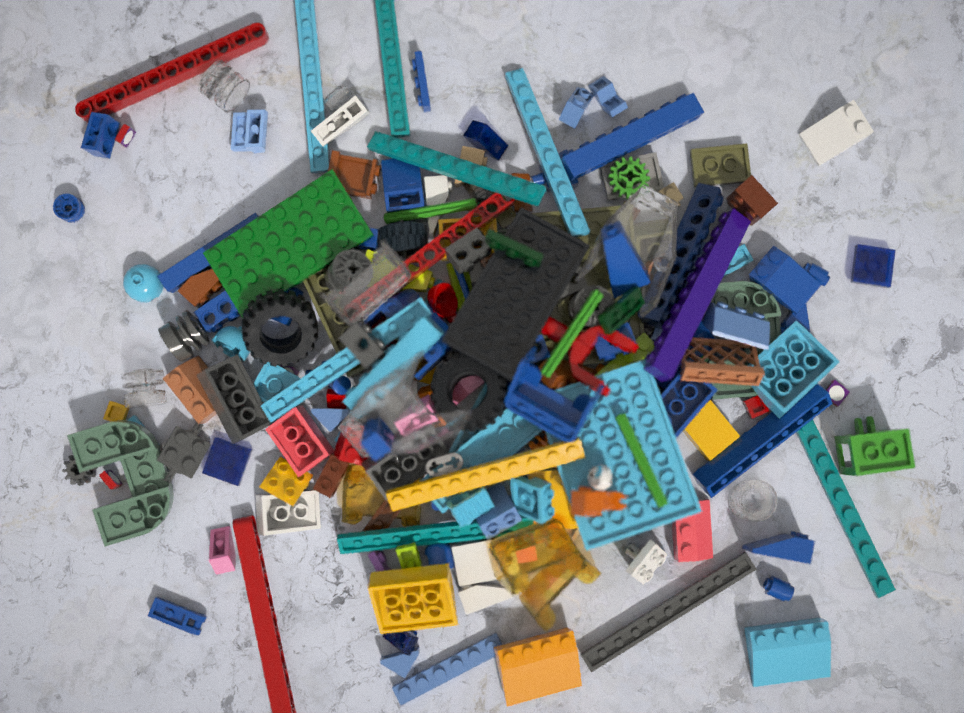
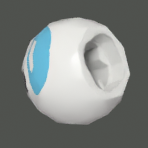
M601 464L590 469L588 474L590 485L596 490L609 488L612 484L611 469Z

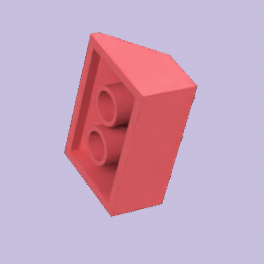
M303 405L294 407L265 429L298 477L323 462L334 452V449Z
M709 499L698 500L702 510L701 513L672 522L674 560L677 562H693L713 558Z

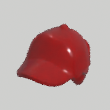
M445 282L434 285L428 292V303L433 312L445 318L449 323H452L457 315L455 313L458 307L455 290L451 284Z

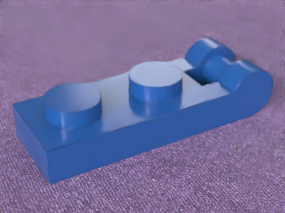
M155 597L148 613V617L197 636L200 635L202 631L201 625L205 623L207 618L205 614L192 611L160 597ZM190 618L195 620L194 625L188 624Z

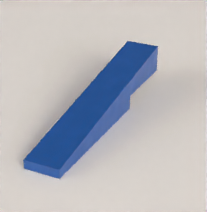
M255 212L158 275L157 277L166 291L174 293L191 276L210 270L212 267L203 252L259 217V215Z

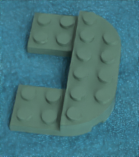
M748 281L719 284L711 300L712 303L717 304L720 301L728 304V307L733 309L738 306L746 309L747 313L753 314V312L764 314V318L770 322L769 345L781 335L779 319L781 310L772 294L765 291L761 285ZM756 347L757 354L759 355L765 349ZM742 348V351L746 354L751 353L750 348ZM729 360L724 362L726 365H734ZM707 361V363L716 364L713 361ZM748 361L744 363L745 366L749 364ZM710 383L717 389L711 400L757 395L750 385Z
M115 420L67 435L79 473L120 460L132 494L130 498L92 510L104 547L147 534L166 519L173 504L172 483L170 484L163 480L168 471L164 464L156 461L161 450L156 438L148 429L136 422Z

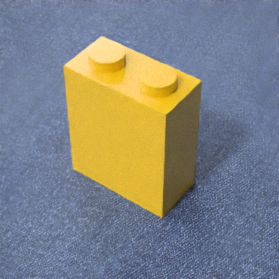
M711 400L705 404L683 430L684 434L708 461H711L740 437Z

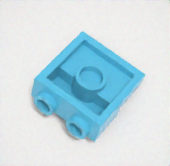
M267 362L262 367L253 385L262 402H267L301 378L279 365L277 367L270 366V363Z
M522 476L510 479L511 501L519 515L540 524L553 517L555 508L552 507L551 500L554 496V490L551 489L550 482L538 477H534L531 480Z

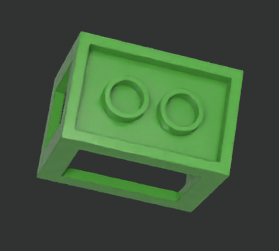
M868 416L866 417L867 432H864L861 419L855 418L854 434L834 436L839 471L842 475L861 476L915 468L909 428L876 431L873 417ZM842 444H849L852 467L845 466Z

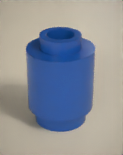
M809 262L803 267L822 286L828 283L830 276H828L829 271Z
M771 576L766 578L763 584L765 594L781 601H790L793 597L795 588L787 581Z

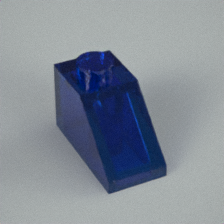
M475 120L471 122L463 135L474 147L485 150L487 155L497 161L500 160L509 146L486 123Z

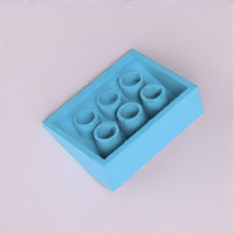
M796 320L769 345L768 350L765 349L758 355L760 367H764L765 374L759 386L751 387L763 403L780 419L835 368L840 361Z
M823 618L744 627L753 687L831 677V637L828 621Z

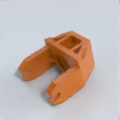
M579 486V490H571V515L584 517L602 516V511L622 510L627 507V504L621 503V499H627V496L622 492L591 491V487Z

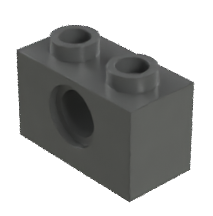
M355 322L339 339L364 368H370L385 354L387 350L384 347L386 345L379 337L375 338L371 333L373 330L367 323ZM363 338H366L369 342L366 349L361 346Z

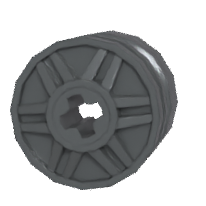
M353 249L344 250L337 254L326 271L325 281L328 289L337 297L344 299L354 298L361 293L372 278L373 268L371 261L365 254Z
M588 286L577 291L568 303V315L573 322L593 290H598L603 294V297L583 326V329L600 326L598 316L615 302L612 294L607 289L600 286Z
M188 310L182 313L183 318L179 315L176 316L175 319L178 326L169 321L158 329L165 345L181 362L193 355L191 345L200 351L202 349L201 343L204 346L210 344L206 330L200 321Z

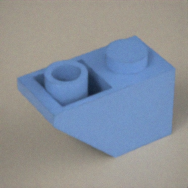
M577 87L568 99L559 120L576 128L594 95L585 88Z

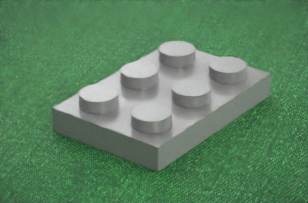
M657 152L632 157L633 161L639 158L640 165L642 163L646 164L644 170L649 169V173L646 176H649L650 180L646 182L648 187L647 189L643 188V194L658 192L663 189ZM621 159L601 167L607 201L626 198L625 194L618 197L619 191L612 192L614 186H609V182L612 179H608V175L613 174L609 171L610 168L615 167L614 163L616 161L621 163ZM626 166L619 169L618 172L624 171ZM630 175L626 176L628 177V181L632 180V178H630ZM640 183L634 184L632 189L637 188L640 185Z

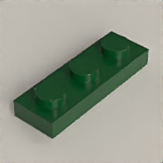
M491 229L488 230L485 243L490 248L505 251L506 255L511 258L517 257L522 259L530 267H540L544 254Z
M639 286L630 288L598 316L604 334L611 335L645 304Z

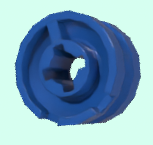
M59 195L53 203L55 215L69 223L77 222L84 216L85 207L83 202L74 195ZM68 206H72V209L70 211H68L67 209Z

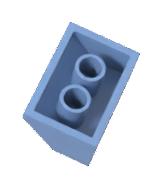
M720 301L717 304L710 302L702 324L712 334L768 350L770 322L764 318V314L759 312L750 314L747 313L746 309L738 306L733 309L728 307V304Z

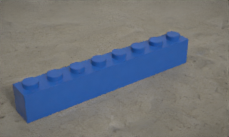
M683 94L673 103L670 101L666 102L657 111L654 109L644 114L645 117L641 119L636 117L630 120L628 125L624 127L622 125L617 126L608 135L606 133L599 135L596 141L592 143L587 141L581 144L579 149L575 151L571 149L565 152L561 161L569 181L572 182L699 119L704 110L695 94Z
M817 383L780 419L771 412L764 419L758 421L755 426L744 432L741 437L692 474L697 484L713 498L832 405L829 392Z

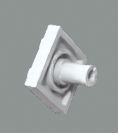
M651 540L647 542L642 550L632 543L629 547L634 552L628 548L625 551L627 555L634 559L625 571L643 585L652 579L654 571L665 562L668 555Z

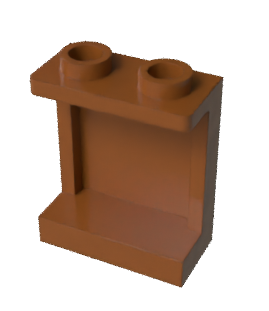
M332 150L328 171L331 169L335 171L350 196L372 200V195H375L377 191L376 176H379L381 171V165H379L378 160L341 155L339 151Z

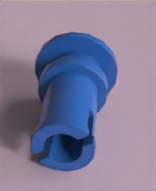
M342 375L330 383L328 387L332 388L337 394L344 395L351 388V381L348 377Z

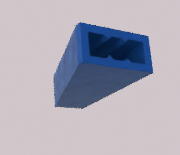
M617 221L602 228L601 232L613 297L617 298L624 295L633 286H639L640 288L650 284L648 270L621 222Z

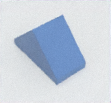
M311 408V413L329 432H333L344 422L345 417L348 418L352 413L350 409Z
M420 647L384 655L381 657L380 663L401 677L406 678L420 653Z

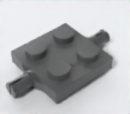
M196 422L191 431L175 426L156 461L164 464L169 469L163 479L164 481L171 484L176 474H183L190 479L193 478L211 446L210 443L202 440L198 435L204 426L203 424L199 425Z

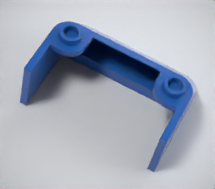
M405 289L384 301L364 322L372 327L384 315L391 318L421 296L413 289ZM432 311L433 315L430 317L446 333L449 327ZM444 335L424 354V358L428 363L414 375L419 381L454 350L441 342Z
M533 346L519 364L505 397V406L513 413L565 442H573L594 409L605 385L601 384L592 397L580 394L574 402L539 383L542 378L540 369L531 364L537 350Z

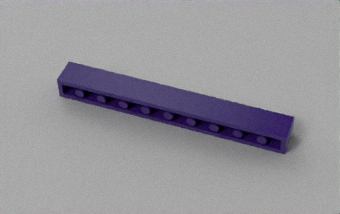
M734 208L728 212H723L719 216V223L711 231V238L704 245L702 256L695 262L694 271L687 277L686 281L688 283L680 291L678 302L671 308V315L664 322L661 335L655 339L652 352L645 358L646 364L643 369L661 382L672 379L751 223L749 219Z

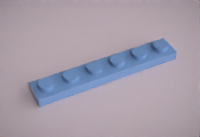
M497 633L392 686L400 706L495 657L493 647L502 645Z

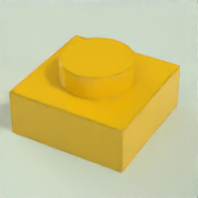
M109 401L103 419L108 421L126 420L130 407Z

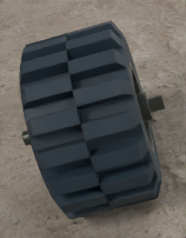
M400 220V222L384 225L378 230L380 253L386 256H403L406 259L407 256L415 254L428 244L426 225L420 222H404Z

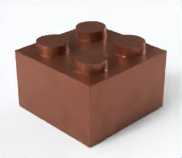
M753 175L726 198L730 208H734L751 221L750 226L758 222L778 204Z

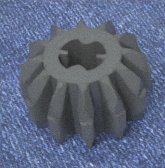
M70 455L69 461L64 462V465L67 466L66 469L62 470L64 473L67 472L64 479H71L70 484L72 485L77 483L78 486H82L84 483L91 482L90 477L97 476L93 472L97 468L79 473L74 455Z

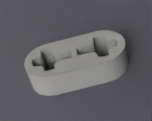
M457 453L432 458L426 464V471L431 476L451 473L462 467L463 459ZM452 456L460 460L455 468L453 465L446 466L445 462L451 461ZM432 462H436V464L443 463L444 467L438 468L437 473L429 469L432 466Z

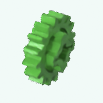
M630 156L628 161H626L622 157L621 163L616 161L614 163L615 167L610 168L609 171L613 174L608 175V179H612L609 182V186H614L613 193L619 191L618 197L625 194L626 199L630 195L636 198L637 192L642 195L644 192L643 188L647 189L648 184L646 182L650 180V177L646 175L649 173V169L644 170L646 164L642 163L640 165L639 158L633 161L632 156ZM626 166L624 171L618 172L619 169ZM627 175H630L631 181H628ZM640 183V185L637 188L632 189L634 184Z

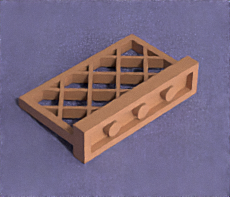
M692 337L689 344L694 348L691 351L686 349L680 361L682 369L680 373L681 381L759 386L765 374L764 367H760L756 346L735 340ZM708 345L711 348H713V350L709 352L702 346ZM721 347H728V348H730L732 351H731L730 353H728V352H726L725 350H723ZM741 348H750L751 353L746 354ZM697 350L705 355L702 359L694 354ZM715 352H718L719 354L724 356V358L720 360L713 354ZM737 353L744 359L739 361L733 355ZM690 357L695 362H686V359ZM709 358L716 364L706 363L705 361ZM729 360L734 365H726L724 362ZM748 361L753 366H745L744 363Z

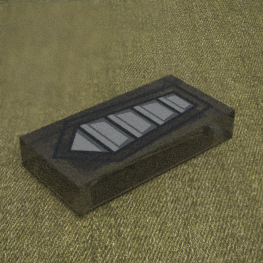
M466 182L462 184L469 196L476 199L477 206L493 195L490 190Z

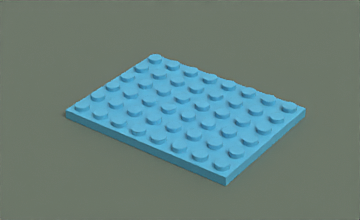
M645 360L595 376L602 380L611 391L607 397L600 395L594 409L577 436L580 437L585 458L557 465L570 505L571 490H579V486L591 487V491L622 492L627 496V499H621V503L627 504V507L622 510L602 511V516H574L586 551L702 512L654 376L643 369L646 364ZM581 382L554 390L573 402L580 394H586L591 397L595 394L594 390ZM619 414H626L668 501V504L661 508L657 506L615 419ZM545 431L550 445L563 441ZM599 464L606 465L611 469L612 484L605 490H596L588 481L590 469Z

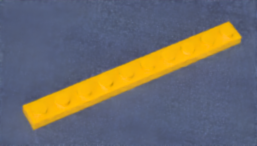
M577 437L573 442H558L387 490L386 496L392 511L583 459L585 454L580 437Z

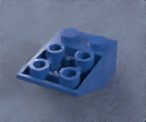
M397 159L381 160L386 212L390 213L424 207L425 201L420 167Z

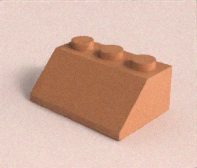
M199 355L177 366L162 379L198 424H205L216 415V412L197 377V374L209 368Z

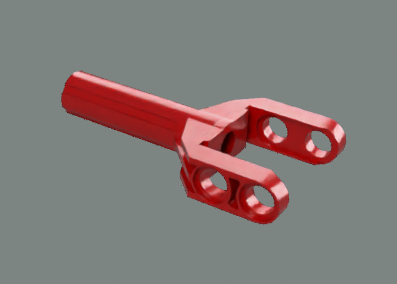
M550 316L541 334L559 343L569 327ZM601 325L579 332L567 350L573 378L595 392L601 384L605 385V383L580 368L579 365L582 366L598 341V336L625 352L634 354L639 347L634 341L616 330L611 335L604 334ZM605 385L601 395L607 397L611 389Z

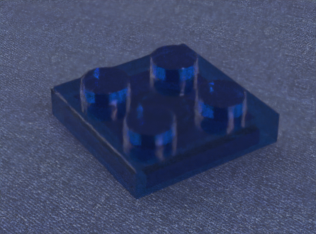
M861 244L855 245L851 283L890 288L896 250Z
M215 437L202 474L240 486L253 449L236 443L232 444L230 441Z

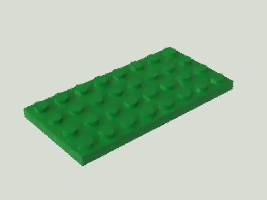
M331 169L209 248L203 254L243 318V312L245 309H248V303L251 300L256 301V296L260 293L266 295V291L278 292V289H284V292L289 291L331 264L337 254L344 250L356 248L373 237L374 234L335 171Z

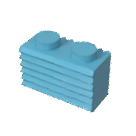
M484 486L461 492L446 502L460 527L471 524L475 518L481 516V514L488 513L495 506Z

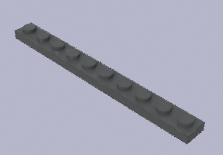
M743 552L582 652L583 660L591 672L595 671L757 570L748 554Z

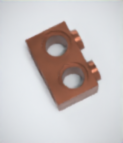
M331 454L313 490L329 498L333 497L351 463L338 460Z

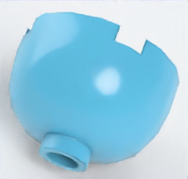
M147 264L132 266L126 271L123 278L125 292L132 299L139 302L148 303L156 297L158 298L164 286L157 277L160 275L159 271Z
M235 326L224 327L212 338L214 345L217 348L221 346L224 349L223 353L230 358L238 354L240 360L244 362L251 352L247 351L241 326L238 328Z

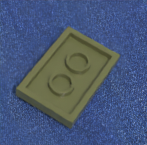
M747 143L690 150L694 188L697 187L698 183L711 186L743 183L751 176Z

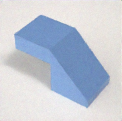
M603 76L588 85L603 111L611 117L628 108L626 101L616 94L613 83Z

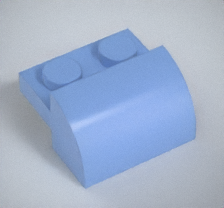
M265 109L233 113L230 150L234 152H265L268 112Z

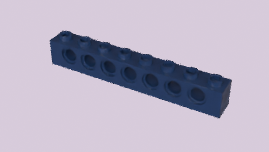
M698 183L644 300L645 304L638 313L642 323L662 329L664 322L669 319L671 315L670 310L678 302V295L681 289L686 286L688 273L692 272L694 260L701 252L702 242L708 237L709 227L716 219V211L723 204L724 196H722L720 187ZM659 304H663L662 307L656 308Z

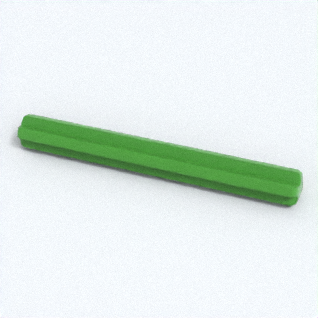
M475 198L385 213L384 222L391 224L400 222V220L409 221L473 210L477 207V201Z
M593 290L540 370L541 374L548 378L552 375L602 299L603 294L600 291Z
M626 414L617 415L615 419L657 506L661 508L667 505L668 501Z

